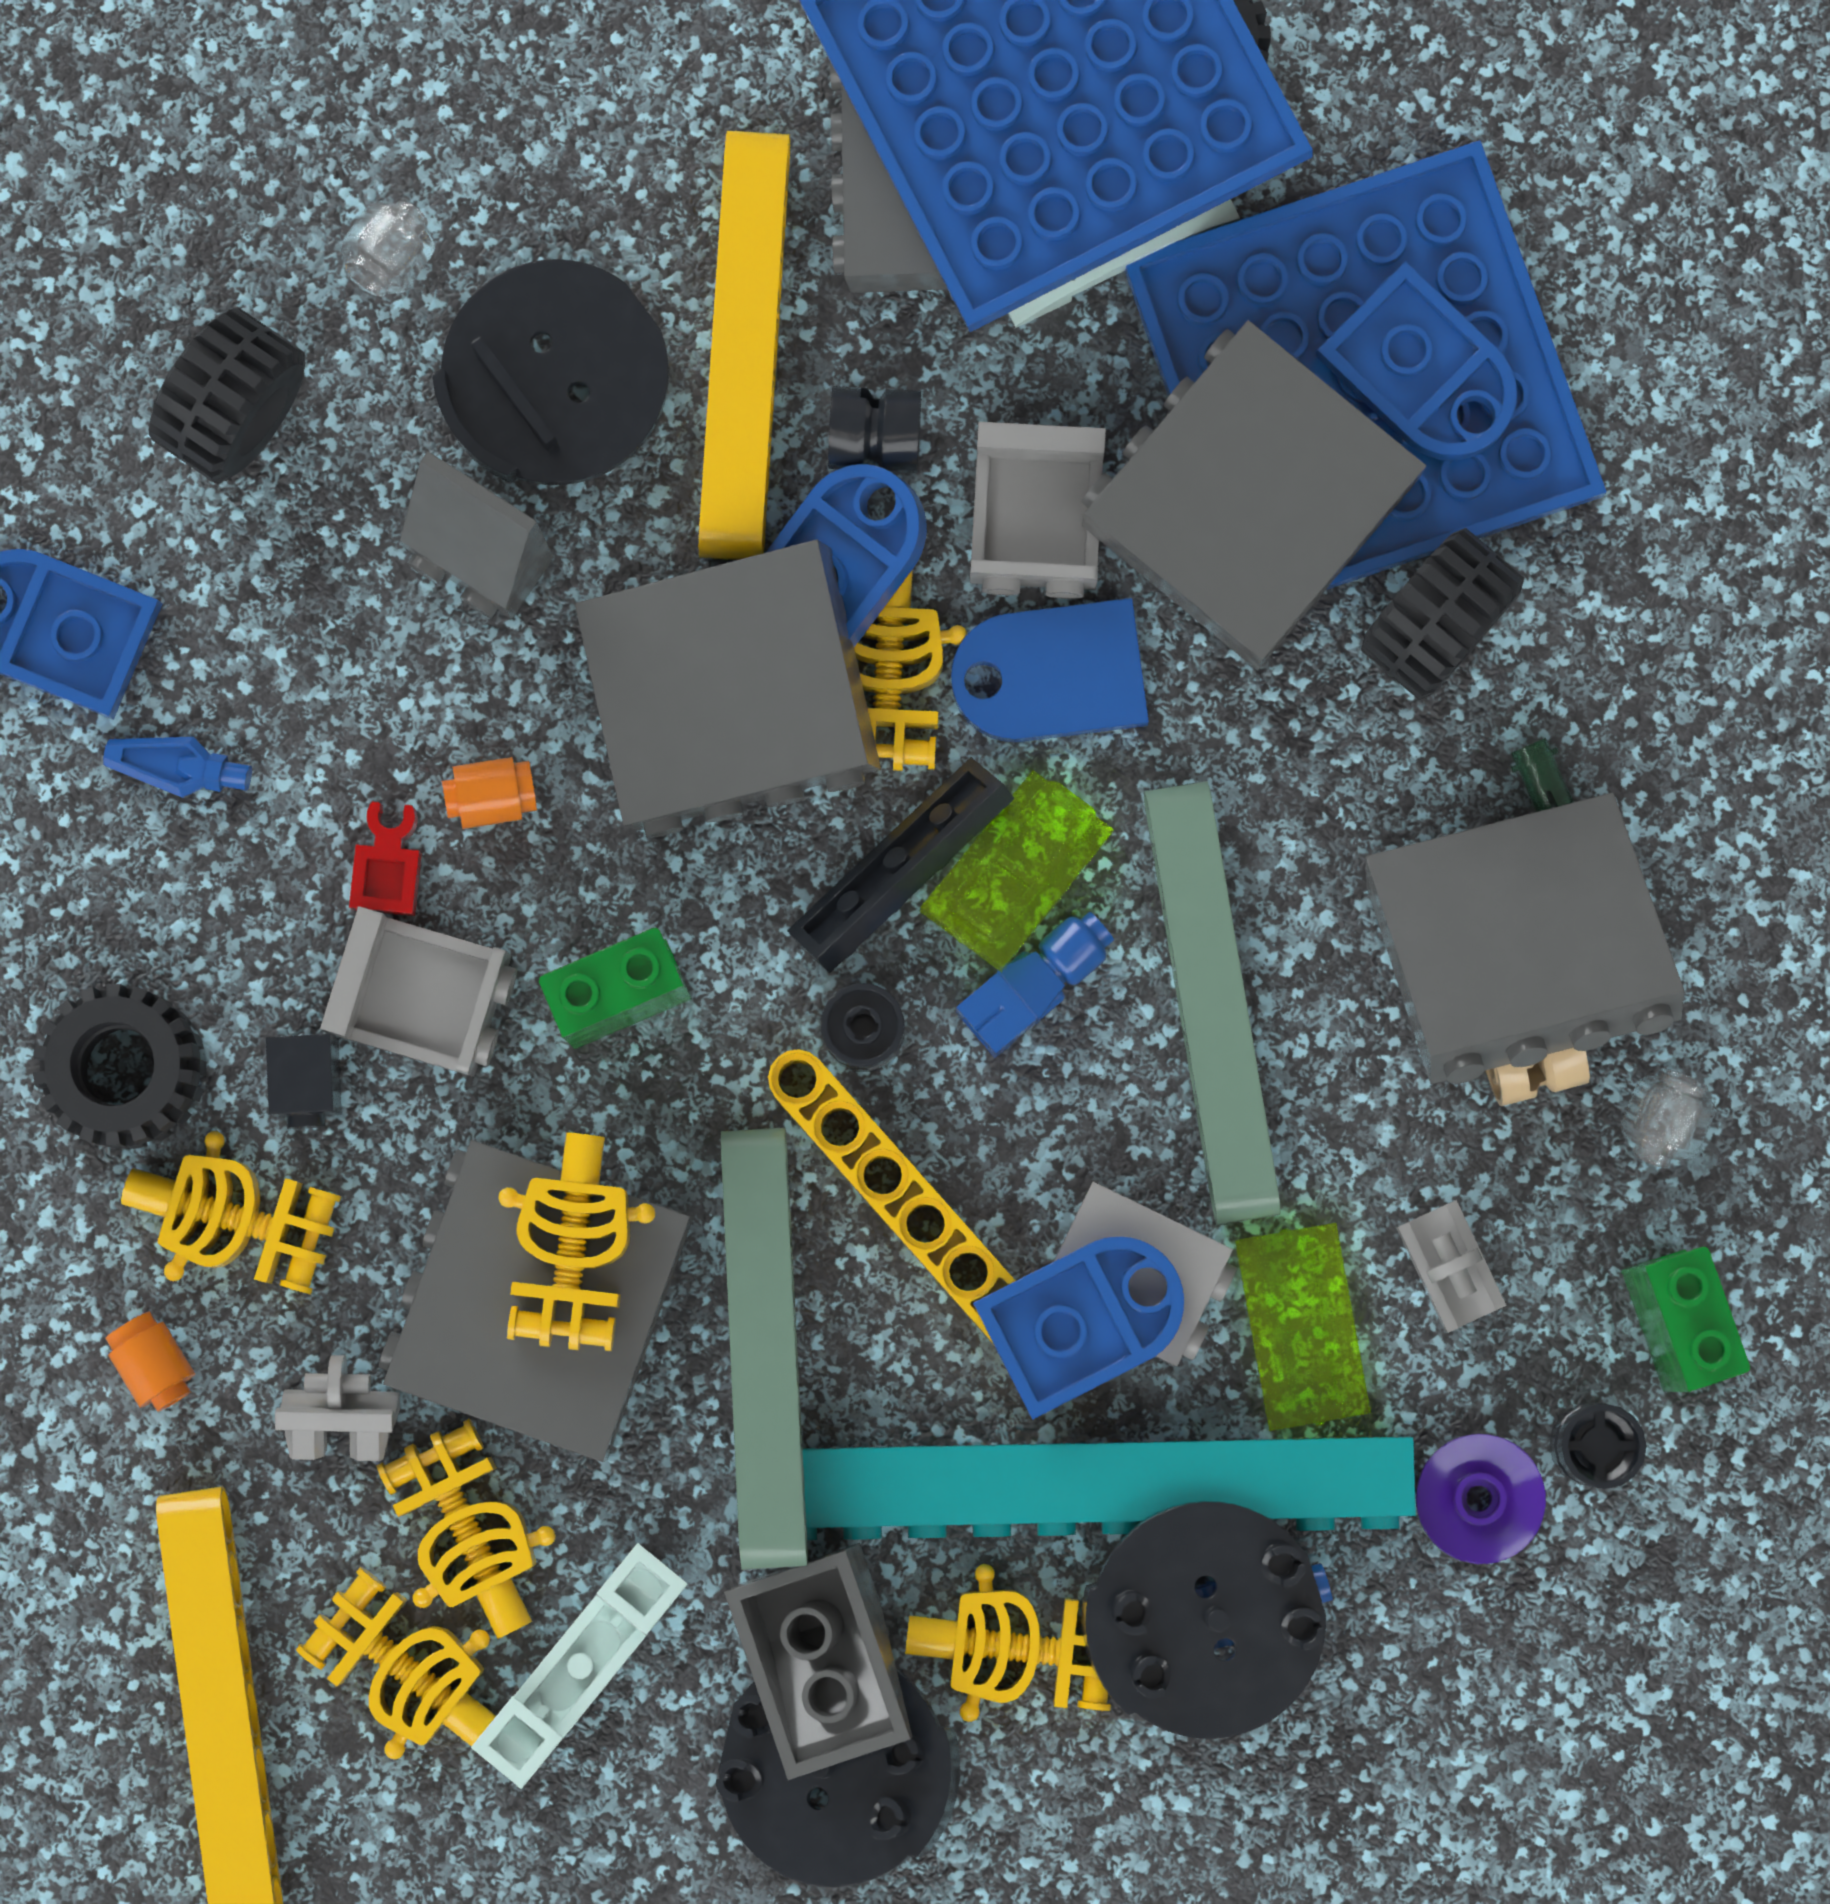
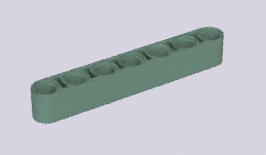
M1208 781L1144 791L1147 824L1215 1223L1220 1225L1280 1215L1278 1185Z
M769 1128L721 1131L741 1569L808 1566L786 1129Z

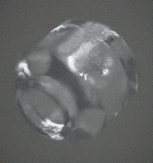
M384 201L369 204L348 231L340 246L342 257L345 261L344 271L348 278L363 291L374 296L381 297L385 296L386 293L399 294L406 292L431 259L435 250L433 237L426 228L428 221L425 215L418 208L404 201H398L396 204Z
M1661 1068L1658 1076L1646 1075L1641 1078L1634 1089L1620 1125L1624 1135L1636 1144L1632 1154L1647 1163L1662 1168H1668L1672 1159L1679 1161L1694 1159L1702 1147L1716 1112L1714 1103L1706 1096L1709 1087L1688 1075L1667 1068Z

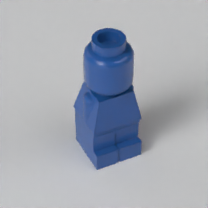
M1088 912L1081 919L1069 917L1040 941V954L1036 951L1033 953L1021 952L1005 967L997 970L995 975L956 1007V1014L995 1059L1065 999L1063 992L1065 982L1070 985L1080 983L1106 960L1107 953L1105 948L1114 941V938L1091 912Z

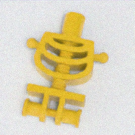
M913 570L874 620V622H879V624H871L863 635L864 638L879 642L876 644L878 649L870 648L860 643H857L854 647L856 659L874 664L877 668L874 671L877 676L874 678L861 673L860 677L863 690L876 694L873 696L875 700L873 706L875 708H868L878 757L893 758V771H903V764L928 766L929 770H935L936 737H930L929 740L905 739V728L938 729V712L899 710L898 708L901 707L899 701L902 699L899 695L917 692L937 681L943 669L942 644L952 643L960 645L967 635L966 629L960 625L952 626L948 630H940L938 613L934 609L911 608ZM929 637L928 641L919 647L902 650L904 645L901 643ZM928 658H932L928 668L920 674L905 679L900 677L903 674L901 671L903 666L919 664ZM877 727H895L894 744H877Z
M211 1131L205 1137L206 1157L184 1156L176 1180L136 1168L131 1169L123 1188L121 1204L164 1217L158 1237V1244L175 1253L172 1261L167 1263L164 1268V1275L168 1280H180L184 1275V1267L188 1260L210 1268L228 1265L241 1254L253 1235L254 1239L259 1237L260 1241L266 1240L254 1280L272 1284L281 1253L292 1255L285 1280L281 1279L279 1285L306 1294H312L313 1288H310L316 1264L324 1265L326 1255L314 1251L320 1234L330 1237L333 1235L335 1228L328 1225L336 1201L340 1202L341 1196L309 1187L308 1193L311 1196L304 1218L297 1217L293 1214L303 1183L285 1178L274 1216L272 1217L270 1213L265 1215L264 1211L259 1213L260 1189L256 1175L243 1163L220 1158L221 1148L224 1146L225 1139L218 1131ZM209 1170H212L215 1174L216 1198L213 1196L208 1198ZM231 1172L239 1177L244 1189V1206L241 1208L239 1204L234 1206L232 1202L233 1183L230 1175ZM202 1220L203 1224L208 1223L201 1236L192 1245H187L186 1242L194 1234L199 1222ZM290 1225L306 1229L301 1248L285 1243ZM227 1228L229 1232L234 1230V1237L223 1250L214 1255L206 1254V1251L217 1242L223 1230Z
M566 1133L560 1180L532 1178L526 1195L519 1194L511 1187H506L499 1193L498 1199L502 1206L521 1209L516 1228L521 1246L536 1258L554 1264L555 1268H557L554 1271L556 1277L553 1278V1281L556 1283L552 1286L512 1282L510 1295L544 1299L542 1313L520 1311L519 1306H511L507 1338L509 1340H515L516 1336L539 1339L540 1346L550 1347L552 1336L560 1335L569 1337L568 1348L570 1350L579 1351L580 1345L586 1344L603 1346L605 1351H612L616 1318L609 1317L608 1321L584 1318L586 1304L619 1308L621 1295L581 1290L579 1285L582 1284L580 1278L583 1277V1274L580 1272L587 1268H598L611 1264L621 1258L630 1242L629 1222L650 1223L655 1218V1209L648 1203L640 1204L638 1207H629L626 1190L620 1187L599 1185L605 1137ZM551 1192H564L566 1196L561 1200L552 1196ZM601 1196L605 1197V1200L592 1203L590 1197ZM539 1202L561 1210L564 1216L560 1219L563 1223L560 1225L555 1224L542 1217L538 1211ZM615 1211L614 1219L610 1223L592 1228L586 1226V1224L590 1223L587 1218L591 1214H605ZM532 1224L548 1233L561 1236L558 1238L560 1244L557 1247L560 1250L556 1252L557 1255L547 1252L536 1243L532 1234ZM616 1233L615 1241L607 1251L597 1256L585 1257L583 1252L586 1251L584 1246L587 1244L586 1240L602 1239ZM557 1301L573 1302L571 1322L555 1321Z
M470 1419L463 1421L464 1426L444 1436L440 1431L431 1434L430 1438L434 1446L433 1448L420 1454L416 1446L411 1444L404 1448L406 1455L386 1465L382 1462L376 1465L390 1495L396 1493L398 1487L416 1478L422 1488V1491L392 1505L398 1517L404 1516L433 1500L439 1501L438 1507H442L441 1513H445L444 1519L436 1523L428 1531L418 1548V1563L430 1584L414 1592L412 1597L413 1603L419 1608H426L432 1603L433 1598L440 1595L447 1606L455 1607L477 1596L497 1639L533 1622L511 1578L536 1565V1558L533 1547L551 1545L556 1535L555 1531L549 1526H542L537 1531L528 1534L521 1512L510 1503L488 1501L471 1506L466 1504L467 1498H463L464 1492H460L461 1486L497 1469L492 1457H488L462 1471L460 1470L455 1458L473 1449L477 1451L484 1449L475 1426ZM440 1460L448 1478L435 1484L427 1466ZM486 1512L499 1514L509 1522L511 1528L499 1527L481 1532L482 1528L477 1527L479 1522L474 1521L476 1519L475 1514ZM446 1530L454 1531L452 1536L457 1537L455 1542L458 1544L448 1550L436 1564L434 1548L438 1539ZM510 1539L515 1543L517 1550H507L494 1554L490 1552L491 1547L486 1544L490 1540ZM461 1555H465L464 1560L469 1562L467 1568L449 1582L447 1578L448 1569ZM499 1563H512L510 1568L504 1571L498 1570L500 1567ZM472 1577L478 1580L476 1585L468 1589L464 1588Z
M981 1564L975 1570L979 1591L964 1592L960 1595L957 1621L909 1615L905 1654L953 1660L951 1688L967 1694L966 1701L959 1710L960 1716L964 1721L973 1722L979 1717L981 1698L998 1703H1006L1017 1699L1030 1684L1036 1666L1040 1662L1042 1665L1048 1663L1049 1666L1055 1663L1057 1667L1054 1707L1067 1708L1070 1677L1072 1674L1084 1676L1082 1700H1078L1077 1707L1111 1711V1704L1107 1703L1108 1693L1100 1683L1092 1665L1072 1662L1074 1645L1085 1646L1083 1634L1075 1633L1079 1603L1077 1599H1064L1061 1636L1058 1640L1055 1637L1049 1639L1048 1636L1042 1638L1036 1613L1028 1598L1015 1590H993L992 1581L995 1577V1571L992 1566ZM1004 1603L1014 1604L1023 1611L1028 1621L1029 1634L1023 1636L1022 1633L1018 1635L1015 1632L1011 1633L1010 1619ZM982 1604H988L995 1608L1000 1625L998 1633L995 1630L989 1632L988 1629H985ZM969 1614H972L975 1620V1628L973 1627L971 1630L967 1627ZM968 1653L971 1660L968 1667L963 1669V1657ZM986 1656L992 1659L994 1656L996 1662L988 1678L983 1682H974L982 1659L986 1658ZM1015 1659L1016 1662L1022 1660L1025 1663L1022 1674L1011 1686L995 1688L1005 1673L1008 1660L1013 1661Z
M359 1567L356 1571L358 1574L357 1578L346 1592L337 1591L332 1597L333 1602L340 1609L332 1619L319 1614L314 1620V1624L318 1628L304 1645L299 1644L296 1651L313 1666L322 1670L326 1666L325 1659L335 1646L339 1644L344 1648L347 1653L327 1678L335 1686L343 1684L364 1655H369V1660L374 1659V1664L379 1663V1669L373 1677L370 1687L369 1709L376 1721L395 1732L393 1738L386 1743L384 1748L388 1758H401L405 1752L404 1745L408 1739L418 1745L426 1744L442 1725H445L472 1746L496 1717L495 1714L468 1694V1691L484 1671L481 1663L473 1655L478 1650L485 1649L489 1645V1634L482 1629L475 1630L470 1635V1639L463 1644L450 1630L432 1626L411 1634L399 1644L393 1645V1640L388 1641V1636H383V1631L403 1607L407 1599L398 1592L393 1593L374 1617L365 1608L378 1591L383 1592L386 1589V1585L363 1567ZM351 1617L366 1628L357 1640L342 1629ZM426 1640H433L444 1646L443 1649L426 1657L421 1663L418 1660L414 1661V1657H409L407 1652L415 1644ZM446 1658H453L459 1662L457 1667L447 1672L441 1678H435V1673L430 1674V1670ZM389 1675H394V1679L400 1680L402 1685L395 1698L392 1711L385 1702V1685ZM461 1678L462 1681L455 1690H451L450 1684L456 1679ZM416 1692V1697L421 1696L422 1702L415 1713L412 1723L408 1720L406 1713L410 1698ZM437 1709V1714L434 1716L431 1722H429L428 1719L431 1710Z

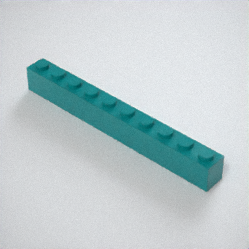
M1413 1437L803 1448L807 1540H817V1528L843 1527V1539L846 1540L882 1539V1526H908V1538L947 1537V1525H972L973 1537L1011 1536V1524L1037 1523L1038 1536L1076 1535V1523L1102 1522V1534H1127L1141 1521L1159 1511L1172 1506L1198 1501H1220L1240 1505L1254 1510L1269 1519L1296 1518L1297 1531L1335 1530V1518L1361 1517V1529H1400V1516H1416Z

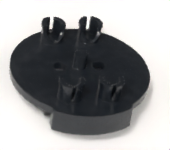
M549 259L528 262L510 268L490 279L476 290L458 312L450 327L442 354L441 369L433 374L432 379L439 408L450 431L465 452L481 467L511 483L519 479L543 485H568L597 478L610 472L624 463L645 443L655 428L665 405L669 384V360L661 329L624 281L599 267L573 260ZM540 334L548 335L552 339L551 348L544 353L534 351L531 345L533 339ZM576 384H583L589 388L588 398L580 403L573 402L569 398V391Z
M1198 1501L1172 1506L1159 1511L1139 1523L1121 1539L1106 1560L1097 1582L1088 1584L1085 1587L1082 1602V1630L1087 1655L1095 1674L1110 1697L1128 1715L1137 1713L1151 1724L1181 1736L1217 1739L1244 1734L1261 1727L1284 1712L1298 1698L1313 1676L1320 1660L1326 1633V1613L1309 1558L1298 1542L1286 1530L1266 1516L1240 1505L1220 1501ZM1201 1576H1211L1216 1586L1214 1592L1208 1597L1197 1595L1195 1591L1197 1579ZM1227 1638L1233 1641L1235 1650L1230 1658L1222 1660L1214 1654V1646L1220 1639Z
M898 1669L896 1670L912 1738L790 1780L787 1779L755 1682L733 1704L718 1770L719 1779H716L715 1785L722 1796L728 1817L743 1843L758 1859L777 1873L789 1879L819 1887H844L865 1883L894 1870L909 1857L925 1856L945 1830L955 1806L960 1782V1755L956 1733L953 1727L939 1724L931 1705L923 1693ZM817 1787L823 1788L828 1794V1803L823 1809L815 1808L810 1801L811 1792Z

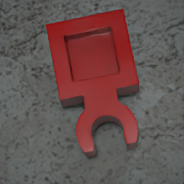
M372 801L367 810V824L375 835L374 846L357 844L355 846L349 908L357 911L359 906L380 913L415 916L422 853L419 850L404 849V844L416 830L418 823L416 809L413 805H405L402 823L398 827L390 829L384 827L381 822L383 805L380 802Z

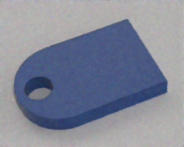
M1406 261L1317 350L1315 355L1408 445L1416 451L1435 459L1462 460L1484 452L1502 436L1515 410L1517 400L1516 381L1512 368L1505 356ZM1467 402L1482 403L1489 409L1492 415L1491 427L1482 433L1466 431L1459 424L1457 418L1458 408Z
M868 464L846 466L828 474L811 490L766 553L816 539L832 548V560L838 575L839 593L843 597L848 619L846 623L848 635L855 647L913 570L922 554L927 533L924 508L911 486L892 472ZM880 488H891L896 499L892 513L882 520H872L867 511L870 496Z
M26 549L1 551L0 587L6 592L7 604L0 614V675L114 720L160 612L162 603L155 598L36 551Z
M1132 598L998 615L983 621L973 628L962 640L954 656L951 685L956 705L972 727L990 738L1004 742H1025L1148 726L1149 721ZM979 665H987L994 668L1002 680L1000 690L994 696L986 699H980L971 695L965 687L964 680L972 668Z
M1107 1237L1075 1250L979 1299L973 1305L1033 1420L1135 1368L1162 1352L1172 1341L1181 1324L1184 1311V1293L1177 1271L1168 1258L1158 1249L1144 1241L1131 1237ZM1139 1269H1154L1165 1280V1296L1154 1306L1139 1305L1130 1296L1128 1289L1129 1280Z

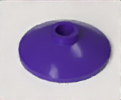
M1470 1434L1447 1442L1428 1459L1420 1473L1416 1487L1417 1514L1423 1530L1429 1539L1447 1555L1467 1563L1492 1564L1513 1557L1533 1540L1544 1518L1546 1507L1545 1487L1542 1476L1534 1461L1516 1444L1494 1435ZM1474 1486L1484 1487L1489 1494L1488 1505L1480 1511L1472 1510L1466 1502V1495Z

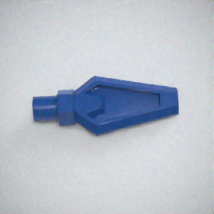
M195 737L109 739L103 756L104 766L181 798L204 787L207 790L221 792L224 787L247 791L252 778V766L228 762L227 755L210 754Z

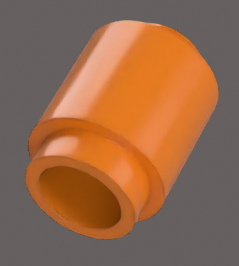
M509 757L452 766L454 779L442 781L447 817H461L462 829L522 820V813L537 811L529 761L513 763V758Z
M150 1311L128 1321L105 1338L112 1349L108 1357L139 1408L152 1403L156 1411L160 1412L191 1393L186 1382L195 1376V1372L164 1322L157 1324Z

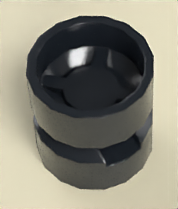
M833 386L829 423L828 468L840 469L850 465L868 464L870 461H876L879 467L890 472L917 473L921 391L886 389L880 399L873 398L868 388Z
M854 983L838 990L828 1000L821 1015V1033L829 1054L840 1066L854 1072H873L886 1067L898 1056L905 1037L904 1016L898 1001L887 990L871 983Z
M1588 1403L1574 1406L1562 1414L1552 1428L1549 1443L1552 1461L1563 1476L1575 1484L1601 1489L1622 1486L1635 1477L1644 1463L1647 1448L1644 1431L1636 1418L1619 1406L1604 1403Z

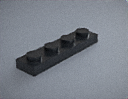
M970 757L797 920L787 932L830 974L841 962L851 956L858 946L891 915L900 910L904 903L932 876L943 869L951 858L984 827L992 823L996 816L1015 798L1001 781Z

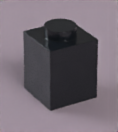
M331 1034L266 1037L269 1115L276 1118H286L287 1129L326 1127L325 1116L342 1115L339 1039Z

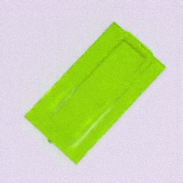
M1034 770L1013 793L1012 796L1015 799L986 826L919 910V912L956 938L959 943L967 946L1000 972L1003 971L1114 831L1113 828L1096 817L1093 807L1059 782L1047 781Z
M1331 1223L1296 1230L1284 1228L1279 1233L1234 1240L1268 1430L1273 1431L1313 1423L1315 1425H1323L1326 1421L1370 1414L1371 1410L1337 1224Z

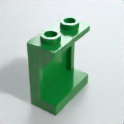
M657 928L646 930L548 972L539 978V984L561 1036L574 1049L692 1000L668 941L663 938L660 930Z
M1699 1247L1687 1252L1686 1249H1682L1621 1270L1664 1392H1691L1739 1376L1750 1370L1748 1358L1711 1253L1707 1247Z

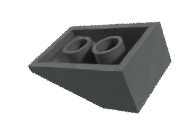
M429 451L426 452L420 461L400 538L406 551L412 555L407 564L438 585L445 576L465 589L460 599L484 616L491 619L496 611H499L512 620L554 558L537 521Z
M860 1543L808 1560V1566L787 1567L740 1583L724 1592L788 1780L912 1738L881 1603Z

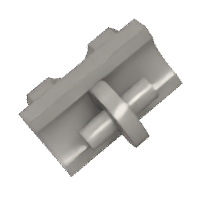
M1457 1200L1396 1227L1446 1333L1507 1306Z
M332 1355L329 1361L328 1374L305 1373L304 1390H284L281 1407L275 1410V1430H285L291 1459L315 1460L324 1457L327 1451V1431L350 1433V1458L357 1461H381L384 1459L390 1433L393 1431L400 1411V1392L370 1391V1374H348L346 1356Z

